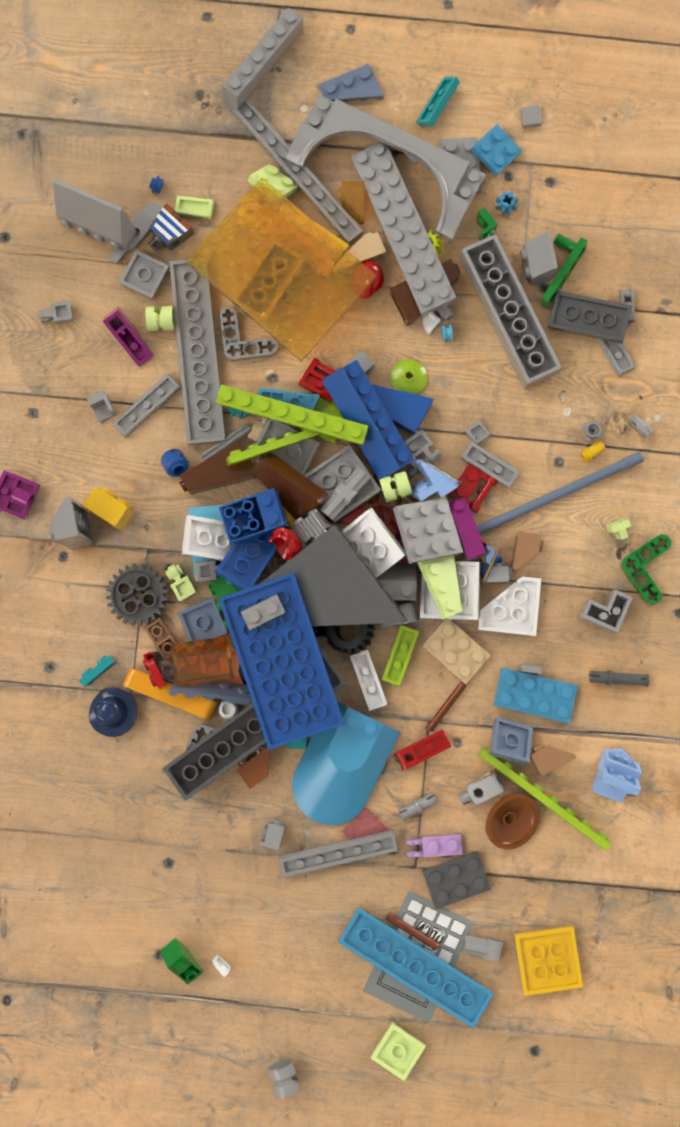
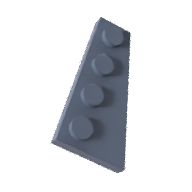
M182 667L169 692V695L176 696V693L186 694V697L194 698V695L205 696L206 700L213 701L214 699L221 698L227 703L249 705L251 702L247 685Z

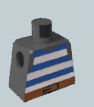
M166 203L149 227L154 237L148 244L154 251H157L162 245L171 251L190 238L194 231L192 226Z

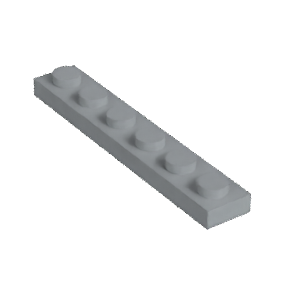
M390 830L278 856L284 878L395 852L398 849L394 831Z

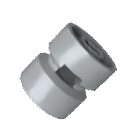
M292 1060L280 1061L268 1068L270 1079L275 1082L272 1086L275 1098L290 1097L300 1091L298 1078L294 1076L296 1071Z

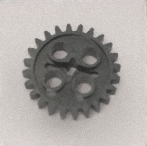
M133 564L132 569L126 565L125 572L119 569V576L113 574L115 582H108L112 585V588L106 589V591L111 593L106 599L112 602L107 606L114 607L111 613H118L116 617L118 620L124 617L123 623L125 624L129 620L132 626L135 625L136 621L139 626H142L143 620L146 624H150L149 618L156 620V613L162 615L160 608H167L163 601H169L168 598L164 597L169 591L163 588L168 584L161 583L164 577H157L159 571L155 570L151 573V566L145 570L144 564H141L139 569L136 564ZM147 578L148 584L141 588L139 586L140 579ZM128 584L130 587L129 592L122 594V586ZM150 588H154V590L151 592L140 594V599L133 597L126 600L125 602H122L123 598L136 595V591H139L141 593L147 591ZM153 595L154 603L148 606L145 600L148 596ZM131 602L136 604L134 612H129L127 608Z

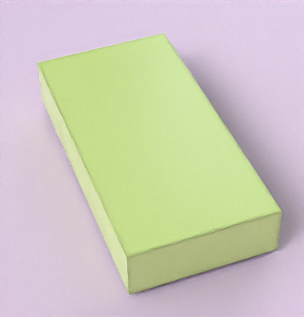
M177 196L175 211L182 217L212 220L214 200Z

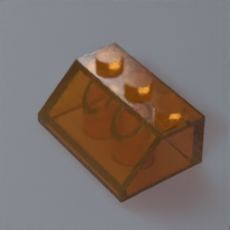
M229 636L171 644L175 687L234 678Z

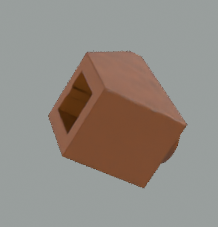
M264 746L254 752L256 756L251 760L247 757L238 764L240 768L237 769V772L249 789L267 777L271 750Z

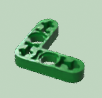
M667 535L656 536L621 561L623 572L643 601L648 605L659 603L662 594L643 566L671 547V540ZM659 540H665L664 547L661 546L656 550L653 548L659 543ZM643 549H648L651 552L649 559H644L641 556ZM627 560L634 561L635 564L632 565L633 568L635 569V571L640 569V572L635 573L632 576L631 573H633L634 570L631 567H626V565L628 564ZM638 575H643L646 578V583L643 586L638 585L636 582ZM651 585V588H648L650 593H656L655 601L653 599L649 600V592L647 590L643 592L642 589Z

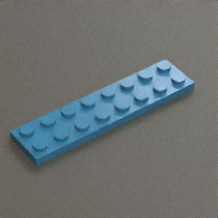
M360 907L357 908L338 940V943L473 1029L494 995V992Z

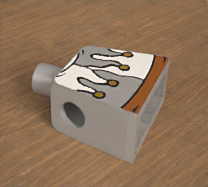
M493 769L468 783L467 790L458 796L463 805L471 801L478 805L504 792V784L496 770ZM480 788L483 792L477 793L475 789Z

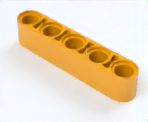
M130 667L123 686L204 719L211 720L218 702L206 700V697L194 695V698L186 697V694L176 693V696L169 695L172 683L166 682L167 687L160 690L157 686L153 687L149 679L151 675Z

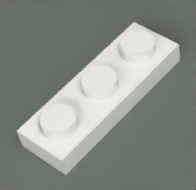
M365 650L351 655L350 659L369 711L388 705L369 651Z

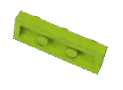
M400 626L382 677L383 681L397 686L401 685L419 631Z

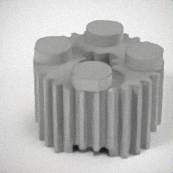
M315 508L308 513V517L305 519L300 517L292 523L294 526L290 530L297 534L303 550L330 529L331 525L321 511Z

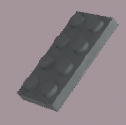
M557 291L548 329L623 344L632 306Z

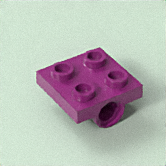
M4 470L0 477V510L26 520L41 485Z

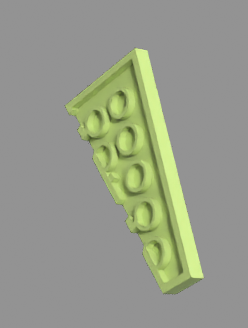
M438 496V497H435V498L430 499V500L445 498V496H443V497H439V496ZM454 556L418 562L443 620L462 612Z

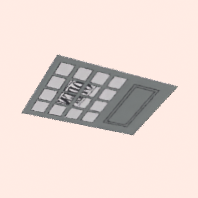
M408 891L397 917L437 941L440 945L437 950H434L394 924L392 928L455 967L462 951L463 938L465 934L469 935L474 922L443 907L435 909L433 902ZM374 966L363 990L427 1023L430 1022L437 1007L436 1004Z

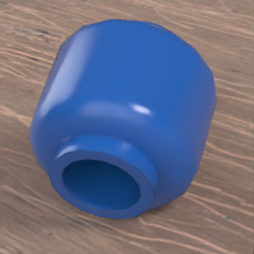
M170 449L161 457V465L171 477H179L189 467L186 457L179 449Z

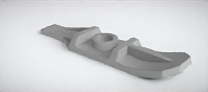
M149 203L132 221L133 227L140 234L133 237L127 251L121 248L120 250L115 249L109 257L111 261L117 264L128 251L138 246L150 231L149 227L162 207L157 203Z

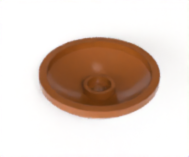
M520 793L510 794L501 798L491 808L486 819L485 829L489 840L496 847L505 850L515 849L525 844L534 835L539 824L540 814L537 804L529 796Z

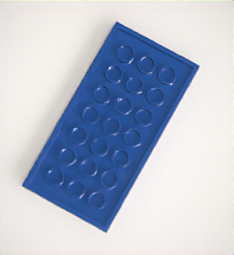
M291 573L219 598L268 750L344 725L345 723L295 574ZM278 595L286 613L249 630L241 612Z

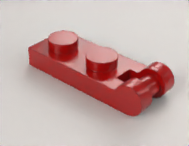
M443 729L395 752L394 755L396 759H399L400 767L404 771L450 748L451 745ZM411 752L414 759L408 761L406 754Z

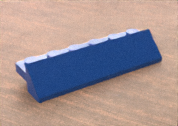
M358 360L343 368L341 367L322 380L343 419L369 427L363 446L359 445L378 480L415 461Z

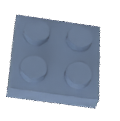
M214 598L177 612L192 648L228 634Z
M496 717L493 723L489 755L527 765L530 761L533 727Z

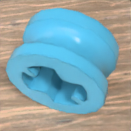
M448 324L446 327L441 325L443 342H446L447 339L453 341L451 324Z

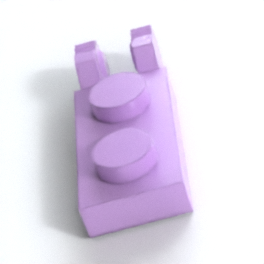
M461 834L423 836L406 840L407 845L422 844V851L407 852L408 857L462 854Z

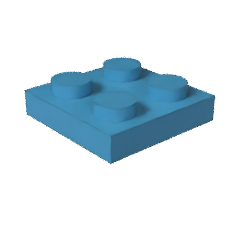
M498 124L471 148V151L495 176H498L522 152Z

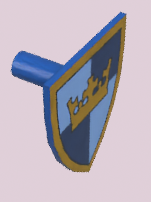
M482 540L486 555L469 561L481 563L480 580L486 583L494 563H502V558L498 556L500 552L498 547L489 541Z

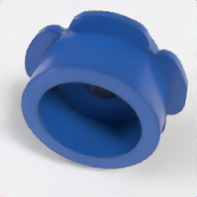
M159 175L156 178H152L149 186L152 189V193L160 194L164 179L159 178Z

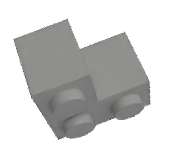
M615 589L610 591L604 605L588 599L584 602L578 619L609 633H618L633 597Z

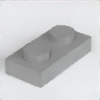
M278 595L241 612L249 630L286 613Z

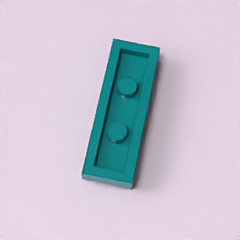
M443 77L416 120L420 127H432L437 122V118L460 83L457 77Z

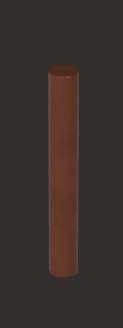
M461 681L426 726L427 729L431 732L435 729L466 688V684Z
M390 912L385 918L387 921L434 950L438 949L440 943Z

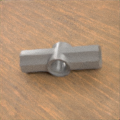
M358 466L346 481L341 482L335 488L333 496L320 510L329 519L334 521L346 506H350L357 499L360 490L370 481L371 476Z

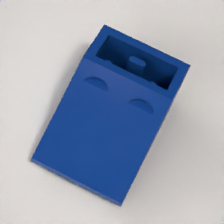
M274 488L219 507L229 544L272 535L273 531L280 527L289 529L279 492Z

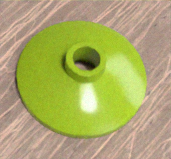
M411 359L398 362L390 374V382L393 389L417 395L424 390L428 380L427 371L424 366L418 361ZM410 373L413 375V377L411 379L406 378V374Z

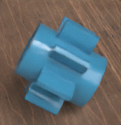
M503 191L502 197L497 196L496 198L498 204L495 209H499L501 215L507 213L511 215L512 209L517 210L518 205L515 204L518 201V197H514L512 191L510 193Z

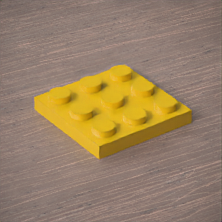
M572 925L514 934L524 996L583 987L574 927Z

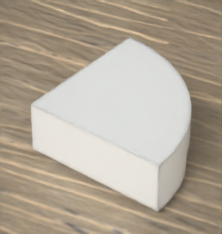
M433 312L424 315L422 320L423 328L428 335L441 322V319Z
M216 954L212 962L222 976L225 977L230 972L231 966L219 954Z

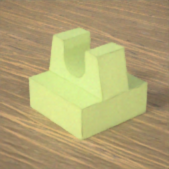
M622 518L606 525L607 531L615 533L617 539L623 540L628 538L626 528L631 527L629 519Z

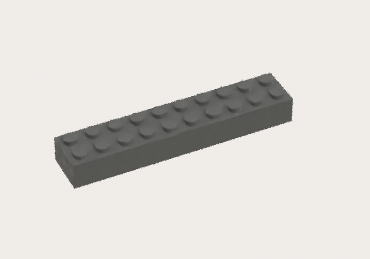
M323 651L321 654L335 693L347 683ZM253 703L162 768L185 801L266 743Z

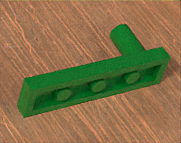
M561 234L556 236L553 244L570 252V255L541 298L542 307L548 309L555 299L557 291H560L587 249L586 239L581 237L578 243Z

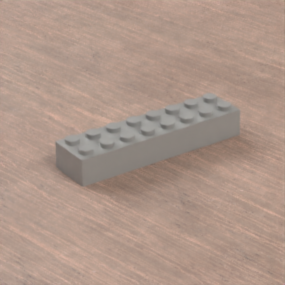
M494 234L461 249L460 259L523 388L526 389L558 374L562 367L497 235Z

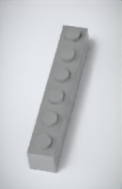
M290 8L283 13L223 84V100L236 109L241 106L303 32L302 16Z

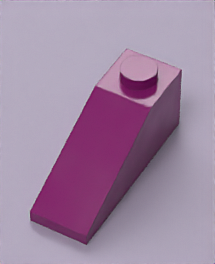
M119 306L103 318L102 322L138 367L154 356Z
M465 497L449 502L459 540L467 560L486 555L475 520Z

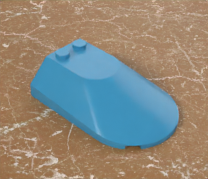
M339 702L338 705L345 724L312 735L296 768L292 783L293 795L300 810L313 821L325 825H338L348 822L362 811L400 735L399 731Z

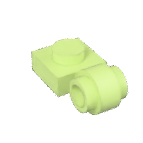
M179 564L167 567L168 570L165 571L170 581L173 579L176 581L170 586L179 602L197 593L188 576L181 578L184 572Z

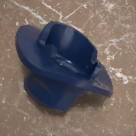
M120 688L103 689L93 699L89 710L91 726L94 730L107 737L123 736L132 728L137 718L135 700L129 693Z

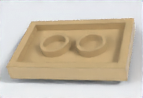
M445 619L422 645L426 651L464 684L473 677L491 656L455 623L448 619Z

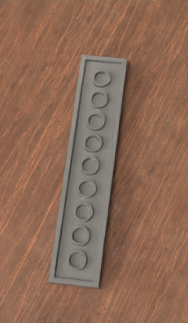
M380 141L351 155L421 315L424 316L457 301L387 144Z
M207 257L169 261L187 444L190 446L217 443L225 440L223 408L215 403L220 390V379Z

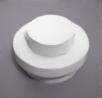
M222 701L219 705V714L225 719H231L238 712V706L235 703Z

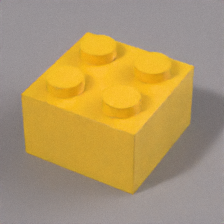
M95 486L83 507L118 530L123 531L134 514L130 509L132 506L120 497L117 500L114 499L116 496L106 488L102 487L100 490Z

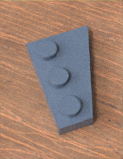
M369 64L319 84L322 96L332 101L336 99L342 102L358 99L360 101H367L370 98H377V100L384 98Z

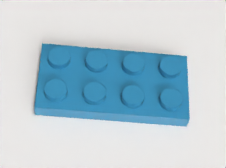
M501 668L493 705L570 724L578 685Z

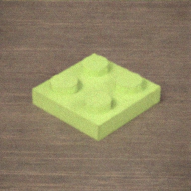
M271 164L254 172L247 180V182L275 204L296 192L298 188L289 177H286Z
M391 1022L370 1057L405 1081L426 1045Z

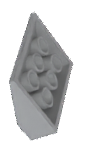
M54 179L53 189L56 216L61 221V225L68 229H71V227L75 228L77 232L84 236H87V234L91 235L100 243L107 242L116 250L121 248L127 251L136 230L121 207Z

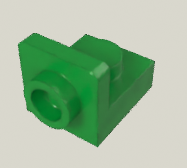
M484 207L477 214V223L480 228L484 229L480 232V241L496 234L495 231L498 225Z

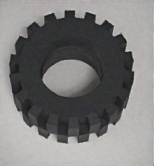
M359 624V634L351 641H346L341 637V625L324 626L326 630L324 635L328 639V644L335 650L346 654H357L361 650H366V646L371 645V639L375 636L373 634L375 630L373 624Z

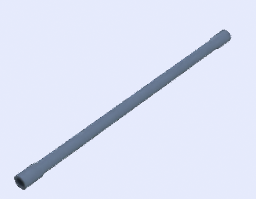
M636 452L617 463L477 525L478 532L483 534L617 472L629 469L644 461L640 452Z

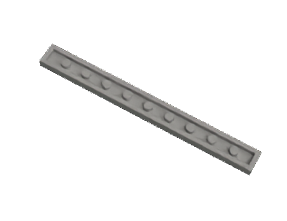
M247 98L238 109L230 105V110L347 244L352 243L363 234V230L305 164L301 168L286 161L290 147Z

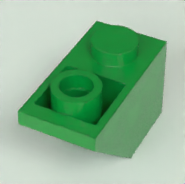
M176 938L160 950L167 968L186 984L194 981L203 973L202 968L186 946Z

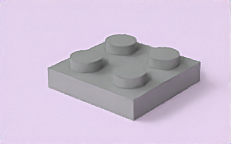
M135 250L119 280V284L153 301L170 267Z

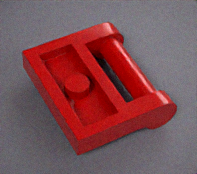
M314 357L299 381L298 386L313 394H318L320 398L332 403L333 400L322 383V380L326 377L314 370L318 369L328 376L334 373L335 370L320 363V360Z
M469 463L458 481L462 482V485L452 490L448 496L454 500L465 497L470 510L478 513L480 510L479 506L492 486H495L498 481ZM482 479L486 482L474 502H470L468 500Z

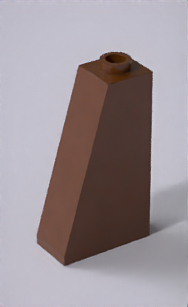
M449 259L441 263L452 287L458 282L460 269L456 263L454 264ZM407 281L390 288V295L407 327L421 315Z
M240 442L234 443L179 475L182 479L179 483L184 492L189 491L193 495L256 479L257 476L251 471L254 465L250 459L231 466L227 464L226 458L230 456V452L238 449L241 452L245 451Z
M272 452L267 456L262 454L254 461L256 465L251 471L268 490L274 488L279 492L282 505L295 520L305 516L328 496L326 491Z

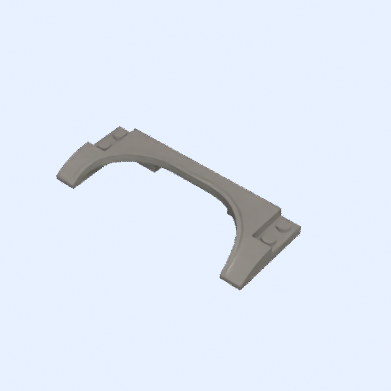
M319 95L305 122H302L288 151L286 161L303 168L310 153L318 145L340 135L354 134L359 137L364 135L379 140L416 158L433 174L439 185L442 197V211L436 233L453 240L486 174L470 167V162L338 99L332 101Z

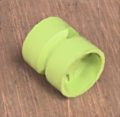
M157 306L146 307L145 316L148 331H159L160 328L164 331L175 330L173 306H162L161 309Z
M405 471L395 474L394 478L388 476L379 479L387 503L397 500L398 496L403 498L412 495ZM396 484L397 489L392 490L391 486Z

